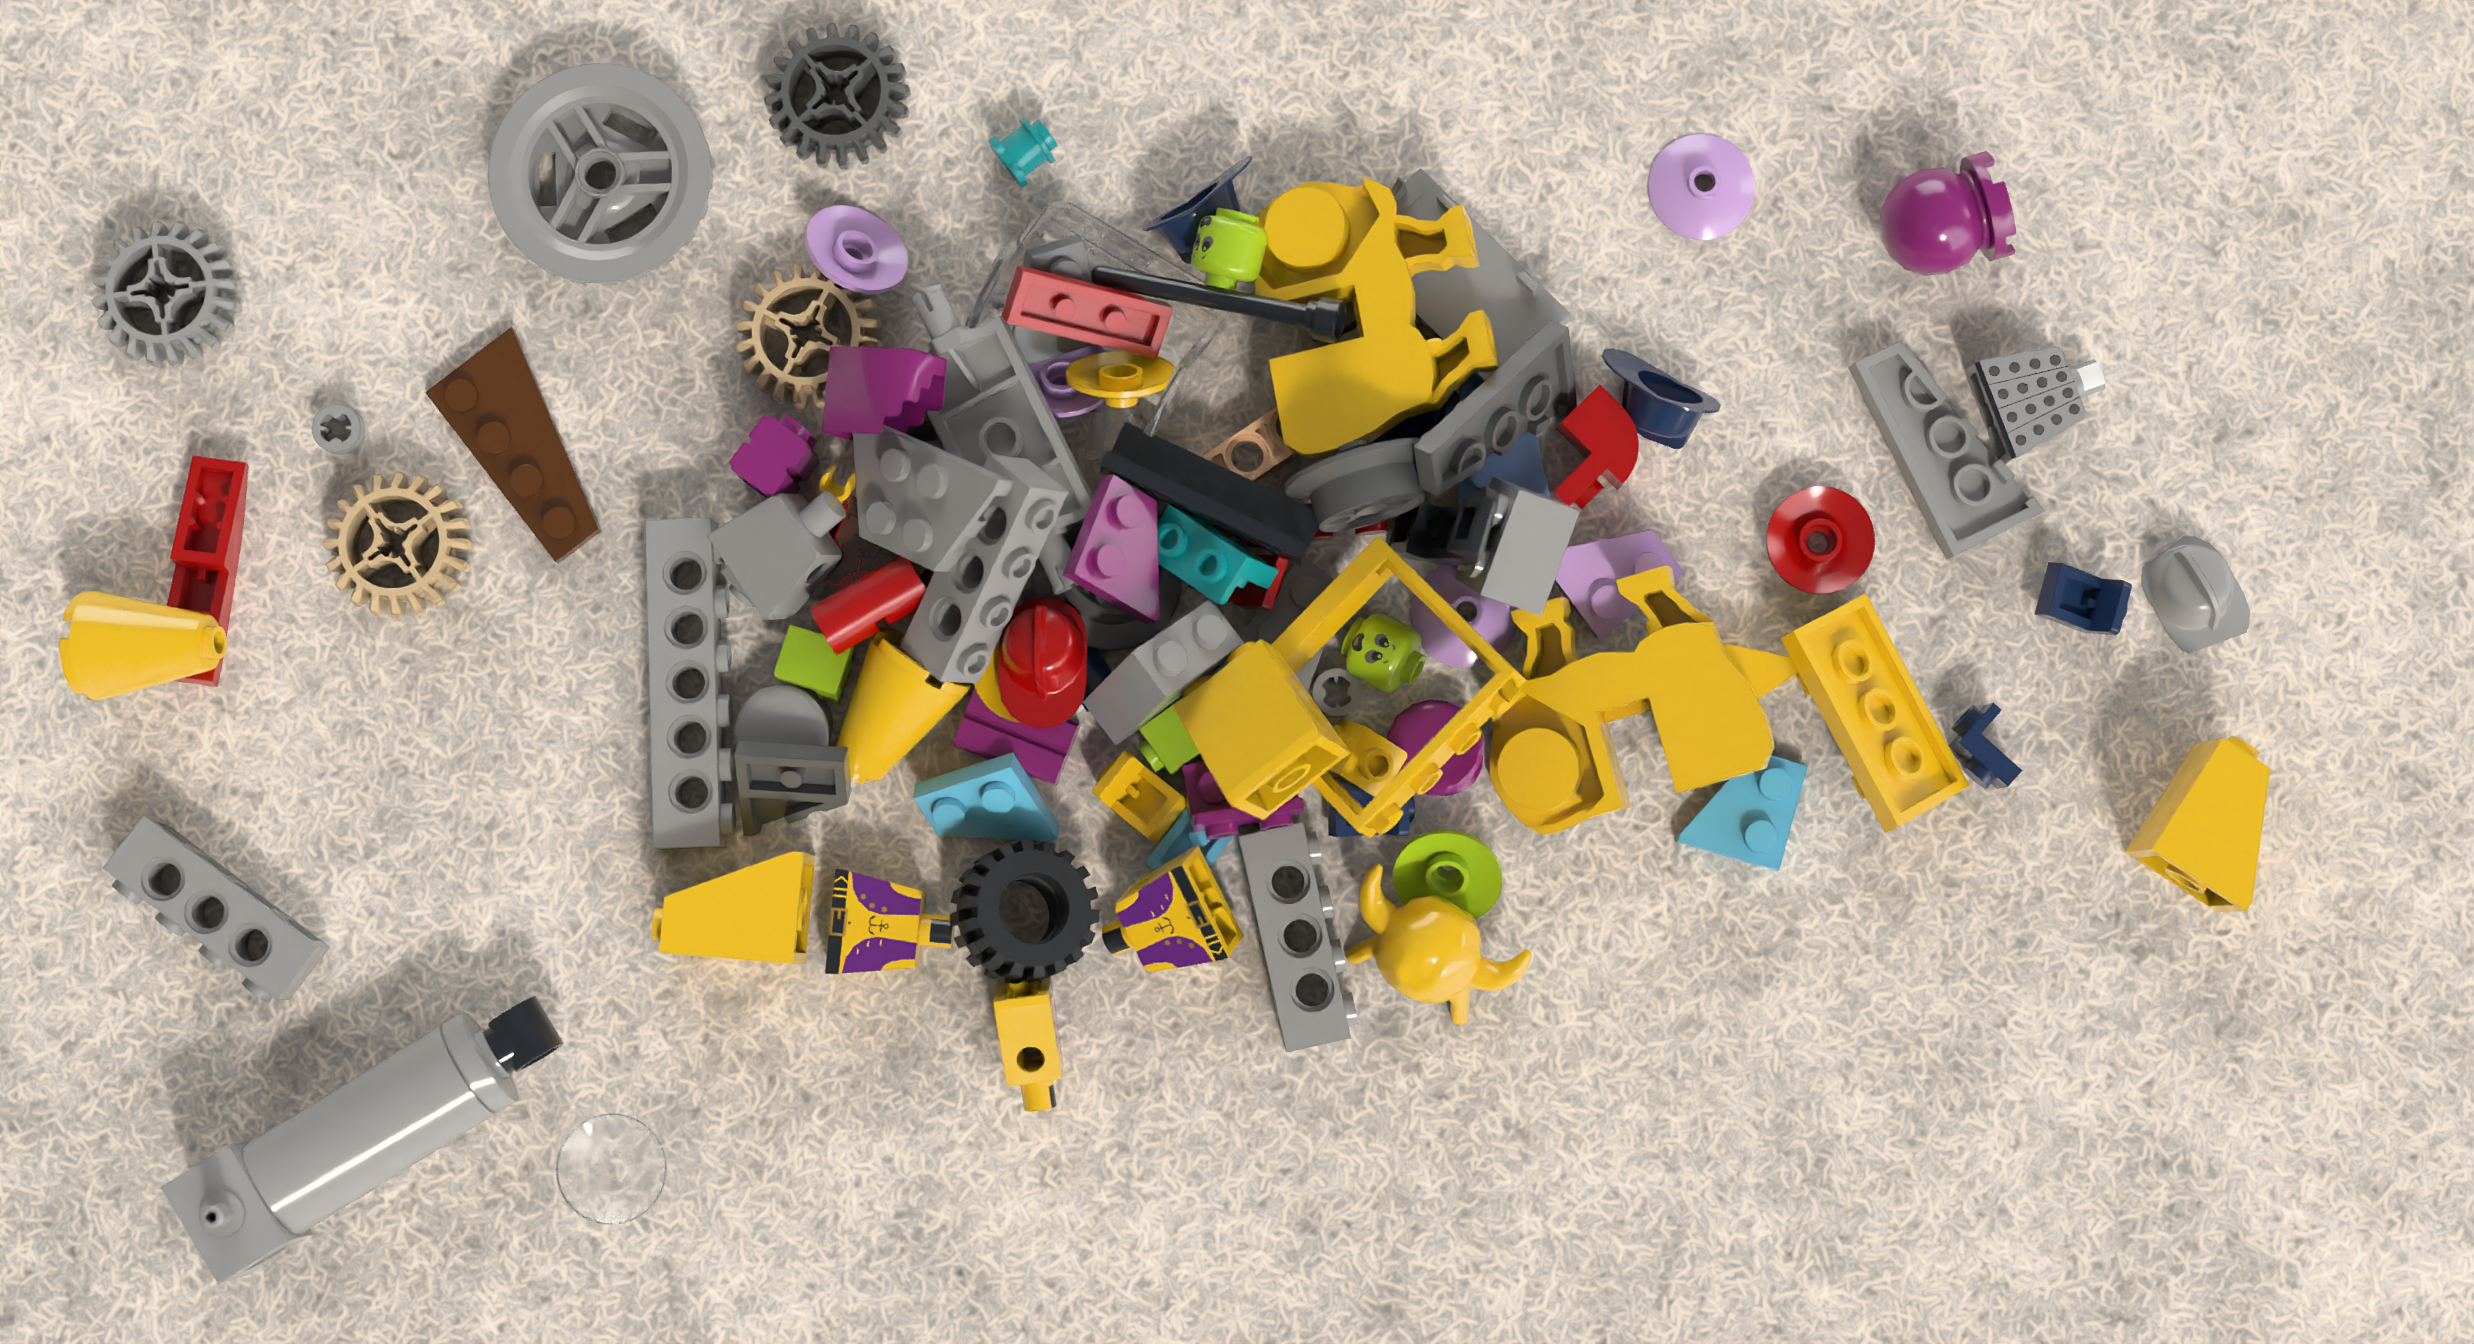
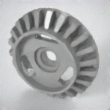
M609 63L582 64L555 72L538 81L526 90L505 114L495 134L489 155V193L497 219L506 235L528 259L554 276L566 278L573 283L586 285V283H596L603 286L617 285V282L629 279L636 281L644 278L653 269L659 266H666L674 260V255L684 245L688 246L694 238V231L700 220L705 218L708 210V197L710 189L713 187L712 157L702 127L685 101L668 85L646 72L628 66ZM610 114L623 115L657 133L650 148L605 126ZM543 155H555L556 206H540L539 166ZM607 161L616 168L615 181L608 188L601 190L590 187L587 182L589 168L596 162ZM653 205L658 215L645 229L628 239L615 243L611 242L607 235L608 232Z

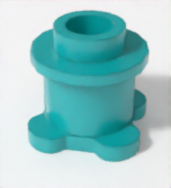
M1022 118L1019 121L1021 126L1002 141H999L996 136L988 140L991 149L1020 188L1028 184L1026 175L1045 161H1048L1050 164L1056 161L1050 151L1058 145L1039 119L1031 125L1025 118Z

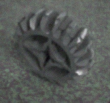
M829 23L826 28V38L819 39L815 29L808 28L806 36L809 44L802 47L797 40L790 39L787 44L794 55L792 59L783 55L775 56L774 63L784 74L767 75V85L778 92L765 96L764 102L768 109L778 110L769 118L772 128H786L780 136L782 144L785 147H789L799 142L796 150L799 159L805 161L817 149L816 163L818 167L826 168L830 162L831 154H836L839 168L846 170L849 167V153L856 152L860 163L867 165L870 159L865 149L866 147L873 144L875 149L881 154L888 151V147L881 137L883 132L891 137H900L902 133L901 128L896 122L891 120V117L896 119L909 117L910 111L908 106L898 101L910 97L911 90L908 84L898 82L906 75L904 65L902 63L890 64L896 55L894 49L888 45L877 50L879 44L877 34L870 32L859 42L860 34L856 25H849L845 36L840 37L836 24ZM845 57L860 61L862 64L858 67L852 64L843 71H833L824 66L821 61ZM807 73L815 84L816 90L811 100L806 103L808 109L797 117L795 95L801 79ZM877 75L881 84L880 100L873 116L868 119L859 106V101L862 94L869 88L867 83ZM823 80L832 89L839 87L840 92H842L843 87H846L844 91L852 112L843 103L837 105L835 100L832 105H829L831 100ZM840 120L849 124L855 131L842 135H827L812 129L817 125L822 128L831 121Z

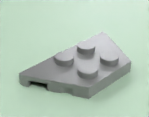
M884 424L883 431L880 434L853 433L859 537L932 571L949 572L963 554L964 546L968 540L975 538L987 522L982 513L995 496H1007L1012 488L1013 481Z

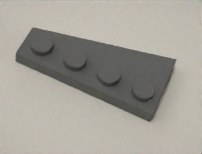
M1551 320L1535 336L1529 338L1499 369H1495L1488 379L1465 400L1460 401L1453 411L1438 425L1421 437V440L1414 446L1421 489L1436 496L1440 495L1481 470L1488 455L1495 453L1502 457L1515 449L1516 438L1526 432L1535 436L1550 427V418L1558 413L1567 417L1577 407L1569 327Z

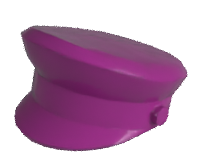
M1429 699L1411 704L1396 716L1387 733V740L1407 753V759L1399 772L1462 708L1448 701ZM1482 734L1468 751L1461 755L1454 753L1440 768L1443 772L1442 776L1431 789L1424 793L1425 795H1454L1461 793L1476 781L1483 764L1484 746Z

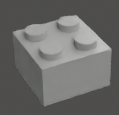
M1492 477L1489 487L1484 486L1478 496H1487L1495 499L1498 504L1482 560L1478 564L1454 565V568L1458 570L1455 579L1482 596L1541 616L1580 511L1553 497Z

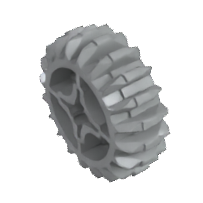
M153 221L150 237L140 227L132 228L134 243L128 245L121 239L114 240L115 249L120 252L115 260L109 256L100 257V263L109 269L108 275H99L92 278L94 285L105 290L104 294L91 299L94 307L106 311L97 320L99 326L104 330H113L109 341L118 348L126 346L127 356L136 361L145 356L146 362L153 367L161 366L165 357L171 366L175 368L182 367L185 356L184 351L192 360L196 362L203 361V350L200 344L204 342L214 350L220 349L221 342L213 335L216 330L220 328L227 333L235 331V326L224 319L225 313L235 314L242 311L241 304L228 298V295L237 294L243 290L241 282L228 278L238 269L236 263L229 258L222 259L226 248L218 241L208 243L209 235L200 228L189 233L187 225L182 222H175L169 231L162 222ZM172 254H183L193 257L201 267L205 281L197 282L191 277L181 278L179 267L173 264ZM148 263L146 277L140 283L132 285L137 273ZM170 284L178 290H175L174 297L168 296L171 301L164 304L156 298H159L161 291L167 293L164 287ZM203 303L198 315L186 326L185 320L189 309L194 305ZM139 307L144 311L153 310L155 322L161 325L162 335L143 333L134 322L130 308Z

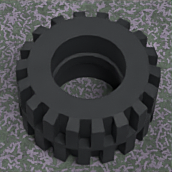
M1033 839L1020 840L1011 845L1008 843L973 862L974 866L962 874L959 879L962 886L953 891L951 903L957 904V911L949 914L950 926H959L961 935L954 937L958 949L964 946L967 947L971 954L965 959L973 967L978 965L984 966L986 969L983 975L992 979L1004 977L1005 983L1012 984L1028 981V983L1038 981L1066 970L1068 965L1076 963L1084 955L1082 948L1092 944L1096 933L1090 930V926L1099 922L1100 910L1091 909V901L1099 897L1096 886L1087 889L1083 880L1089 877L1090 874L1084 865L1075 869L1071 864L1075 856L1069 851L1064 850L1057 853L1054 851L1055 844L1047 841L1035 845L1033 844ZM1012 881H1020L1033 886L1040 892L1047 903L1049 910L1048 928L1043 938L1035 944L1025 943L1013 937L1001 920L999 912L1000 897L1006 885Z

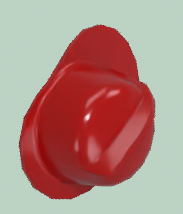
M1040 597L1023 602L1013 609L1012 616L999 638L998 685L1001 701L1009 714L1025 726L1039 729L1059 726L1074 716L1084 699L1087 685L1088 641L1085 623L1076 609L1063 600Z

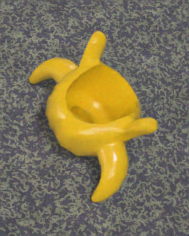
M1380 864L1372 866L1363 877L1359 887L1358 908L1364 921L1376 933L1345 952V957L1349 963L1358 964L1374 956L1382 977L1390 986L1407 998L1429 1004L1450 1001L1451 1019L1455 1024L1462 1025L1468 1020L1470 987L1488 992L1503 990L1517 982L1526 972L1531 961L1530 950L1525 949L1507 961H1495L1482 956L1480 945L1481 933L1477 923L1470 913L1460 909L1456 904L1432 895L1412 898L1407 904L1396 907L1384 896L1380 884L1383 867Z

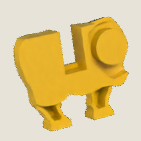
M1363 177L1364 183L1356 187L1332 182H1304L1276 197L1256 216L1259 218L1257 226L1266 231L1268 241L1259 276L1254 281L1256 295L1308 304L1310 300L1319 301L1322 296L1344 300L1346 303L1353 302L1360 337L1269 359L1284 444L1292 452L1308 459H1322L1338 455L1336 450L1346 443L1366 439L1370 443L1407 418L1441 409L1452 393L1475 372H1491L1500 368L1492 325L1484 310L1469 313L1458 330L1444 340L1440 338L1425 340L1419 330L1415 328L1416 294L1412 277L1416 273L1430 270L1446 271L1454 265L1467 269L1479 267L1472 224L1462 204L1451 207L1437 221L1418 220L1410 216L1396 215L1397 203L1390 188Z
M1664 565L1616 580L1619 593L1638 605L1648 618L1645 623L1648 636L1639 642L1635 651H1603L1578 659L1575 648V629L1568 622L1571 612L1568 598L1558 597L1547 600L1541 616L1523 609L1511 611L1514 623L1528 636L1527 656L1523 665V677L1526 681L1518 688L1521 694L1513 706L1501 715L1494 713L1491 716L1494 730L1490 748V780L1507 809L1524 825L1540 835L1559 833L1593 817L1631 807L1608 723L1653 711L1676 793L1687 792L1767 768L1774 750V740L1766 711L1750 683L1726 655L1715 621L1696 609L1675 590L1673 569L1670 566Z

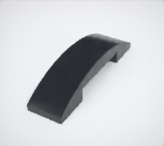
M1487 496L1463 497L1460 506L1439 507L1423 501L1414 509L1398 516L1389 545L1402 558L1446 565L1478 564L1482 560L1498 504L1495 499Z

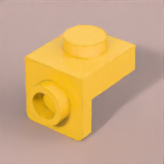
M1341 718L1339 723L1333 726V728L1351 753L1330 768L1328 772L1376 797L1398 774L1407 759V753L1368 727Z
M1128 751L1122 752L1117 760L1112 761L1103 769L1099 782L1092 790L1093 795L1155 845L1187 807L1186 798L1145 767Z

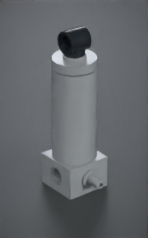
M536 996L522 1001L488 1023V1029L481 1028L468 1013L464 1011L459 1013L443 1025L441 1024L253 1141L228 1145L161 1186L216 1282L219 1284L248 1275L313 1235L310 1230L313 1226L494 1116L496 1112L498 1113L515 1103L519 1096L511 1076L512 1071L519 1072L531 1066L564 1044Z

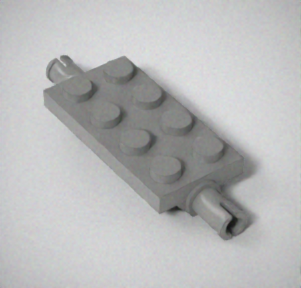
M936 284L924 289L927 294L926 296H922L921 292H919L910 299L913 306L916 307L932 340L928 344L930 348L928 353L947 359L943 409L940 411H928L927 414L946 452L982 468L989 454L1025 458L1068 491L1067 497L1059 511L1058 519L1051 528L1038 556L1052 584L1054 594L1072 589L1071 584L1075 582L1062 575L1072 552L1065 536L1069 533L1068 530L1084 522L1093 500V495L1009 324L1001 316H998L972 329H968L967 326H961L944 292L943 285Z

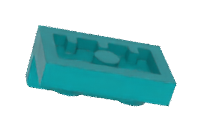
M1168 505L1157 524L1158 564L1221 605L1228 601L1236 586L1244 588L1248 581L1268 589L1279 572L1277 568L1209 523L1171 505Z

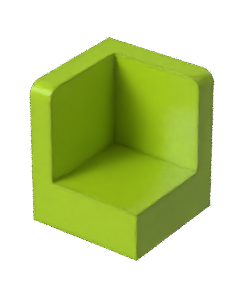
M789 625L774 675L779 680L815 690L820 700L840 705L856 653L854 647H851L836 655L823 634Z

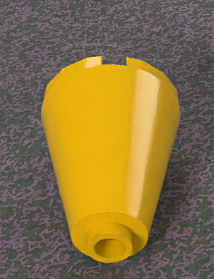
M83 591L72 598L64 611L62 621H71L69 638H59V653L64 676L70 689L75 694H86L88 696L86 700H104L213 670L218 665L219 660L224 657L227 649L226 633L218 625L215 618L210 615L101 591Z
M880 627V631L871 638L836 747L848 748L851 780L860 784H866L868 779L880 781L966 695L971 687V683L944 682L936 679L900 647L901 643L899 642L904 634L886 627Z

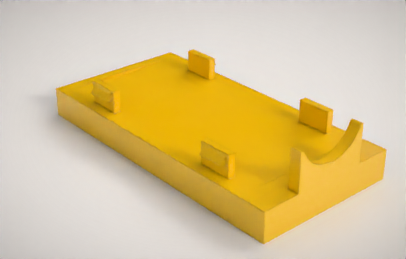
M1867 594L1780 638L1799 672L1795 676L1806 696L1811 694L1854 774L1850 778L1861 799L1867 798L1885 833L1905 824L1970 786Z

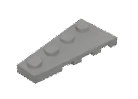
M1902 341L1867 356L1848 367L1946 560L2045 512L2033 496L2028 498L2012 479L2015 477L2014 473L2002 459L1996 460L1976 437L1980 433L1966 417L1961 419L1944 399L1946 393Z

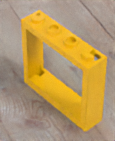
M1379 535L1271 644L1279 651L1294 674L1395 574L1496 675L1365 808L1328 771L1311 783L1358 832L1369 838H1372L1376 833L1382 835L1389 831L1402 817L1403 810L1401 807L1415 793L1422 795L1437 783L1443 773L1440 768L1454 753L1461 755L1478 741L1482 734L1479 728L1494 713L1501 715L1513 706L1521 694L1518 688L1526 681L1509 662Z

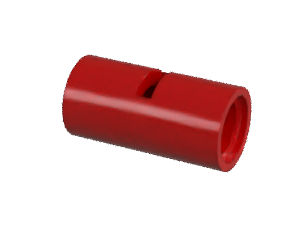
M898 556L811 606L809 609L836 655H839L879 632L878 623L886 619L889 625L917 610L927 588L911 560Z

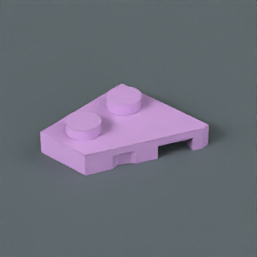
M1645 529L1626 533L1622 536L1608 539L1601 538L1568 546L1554 584L1563 596L1569 599V604L1595 638L1601 639L1640 609L1638 605L1619 593L1616 580L1664 565L1672 567L1675 580L1685 572L1654 530Z

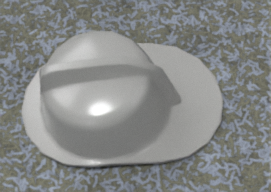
M2183 536L2142 567L2141 584L2147 600L2153 607L2169 637L2182 651L2190 654L2247 632L2250 609L2245 594L2223 556L2209 542L2195 536Z

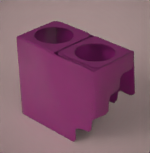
M831 346L822 432L853 441V433L880 434L883 431V424L906 434L909 426L920 427L924 422L926 412L943 409L947 359L910 348Z

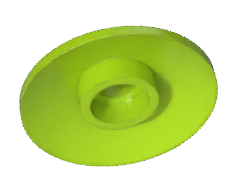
M1448 829L1425 832L1410 840L1401 849L1395 860L1393 884L1399 899L1404 905L1412 898L1436 895L1444 901L1456 904L1460 909L1470 913L1476 920L1494 906L1502 889L1503 874L1497 856L1483 841L1465 832ZM1448 865L1453 866L1457 869L1447 871L1441 866Z

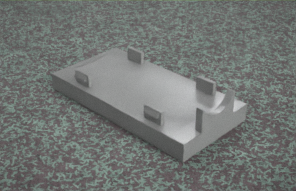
M1421 168L1406 182L1398 177L1391 189L1397 203L1396 215L1410 216L1418 220L1437 221L1451 207L1458 206ZM1468 214L1472 224L1479 267L1467 269L1454 265L1446 271L1430 270L1416 273L1412 277L1416 294L1415 318L1436 338L1444 340L1458 330L1469 313L1484 310L1492 325L1501 367L1529 338L1535 336L1551 320L1565 326L1571 320V314ZM1477 371L1473 375L1483 383L1493 371Z

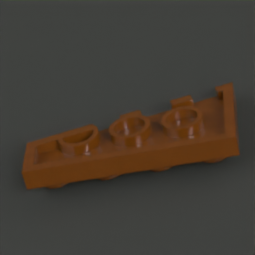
M510 327L425 393L553 560L559 564L602 530L576 470L570 461L558 428L554 424L555 422L542 396V391L535 375L529 366L516 331Z

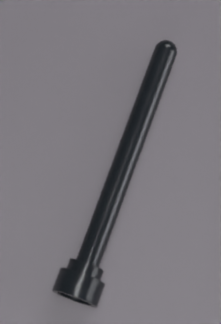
M1105 265L1095 266L1091 271L1093 284L1129 293L1303 326L1304 332L1311 333L1313 339L1317 341L1337 344L1342 336L1345 325L1346 302L1344 300L1322 296L1319 301L1310 300L1308 304H1302Z

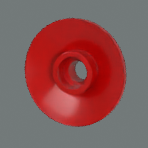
M1814 486L1796 491L1778 505L1768 523L1766 549L1774 570L1790 586L1809 594H1832L1851 586L1865 573L1871 563L1875 550V532L1870 516L1854 497L1833 487ZM1820 533L1826 538L1827 547L1823 552H1814L1810 549L1808 545L1810 534Z

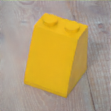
M1260 639L1256 643L1253 641L1247 642L1235 649L1227 658L1228 665L1212 677L1206 675L1190 684L1183 693L1185 698L1173 707L1229 803L1264 820L1351 752L1279 651L1266 641Z
M2230 736L2228 740L2222 737L2194 744L2125 853L2215 912L2247 911L2253 901L2270 767L2257 760L2260 753L2256 748L2235 736Z
M791 851L665 896L663 908L656 907L652 919V940L660 941L659 953L806 964L816 855Z

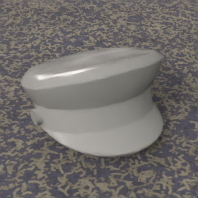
M774 685L763 688L746 701L737 715L734 728L735 747L737 748L739 741L828 746L833 733L832 712L828 703L818 699L816 691L812 689L788 685Z

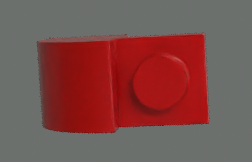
M1599 385L1556 429L1585 460L1551 493V497L1569 506L1575 503L1581 510L1603 490L1604 486L1598 481L1601 476L1616 490L1623 485L1635 467L1639 451L1638 434L1631 417Z

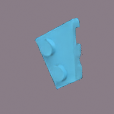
M1013 752L915 784L913 799L938 836L1010 840L1033 839V841L1049 842L1058 839V821Z
M1771 755L1766 769L1729 779L1709 799L1707 804L1689 824L1677 835L1676 843L1779 871L1808 766Z

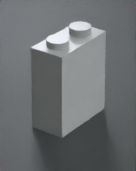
M1209 599L1132 651L1083 703L1113 743L1118 745L1138 731L1139 728L1182 699L1185 689L1190 684L1203 676L1211 675L1244 642L1212 600Z

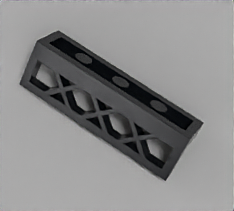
M1126 421L1111 452L1106 451L1100 464L1103 474L1107 476L1115 475L1156 499L1183 510L1271 553L1287 558L1288 561L1301 566L1319 528L1312 508Z

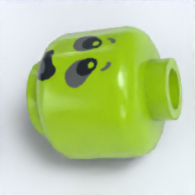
M1217 208L1215 215L1205 216L1201 219L1191 255V264L1196 270L1206 274L1205 285L1236 291L1238 282L1250 283L1258 278L1268 241L1266 231L1257 226L1258 217L1229 209Z
M1374 613L1367 619L1359 617L1349 629L1341 648V655L1346 657L1348 672L1360 681L1385 693L1394 692L1404 682L1412 685L1419 677L1426 661V656L1420 653L1421 637L1419 632L1385 613Z

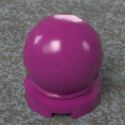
M1984 151L1962 158L1959 174L1945 168L1921 169L1901 179L1887 195L1880 213V236L1889 256L1905 270L1928 276L1947 274L1969 263L1978 250L1982 251L1989 261L2015 254L2016 250L2013 245L2006 243V237L2016 234L2014 215L2007 187L2004 181L1993 184L1987 170L1988 167L1994 166L1995 160L1993 156Z

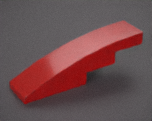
M192 455L170 559L176 565L167 606L214 617L218 625L224 629L227 637L242 543L249 465L246 462ZM223 658L219 660L218 665L213 670L173 681L218 687Z

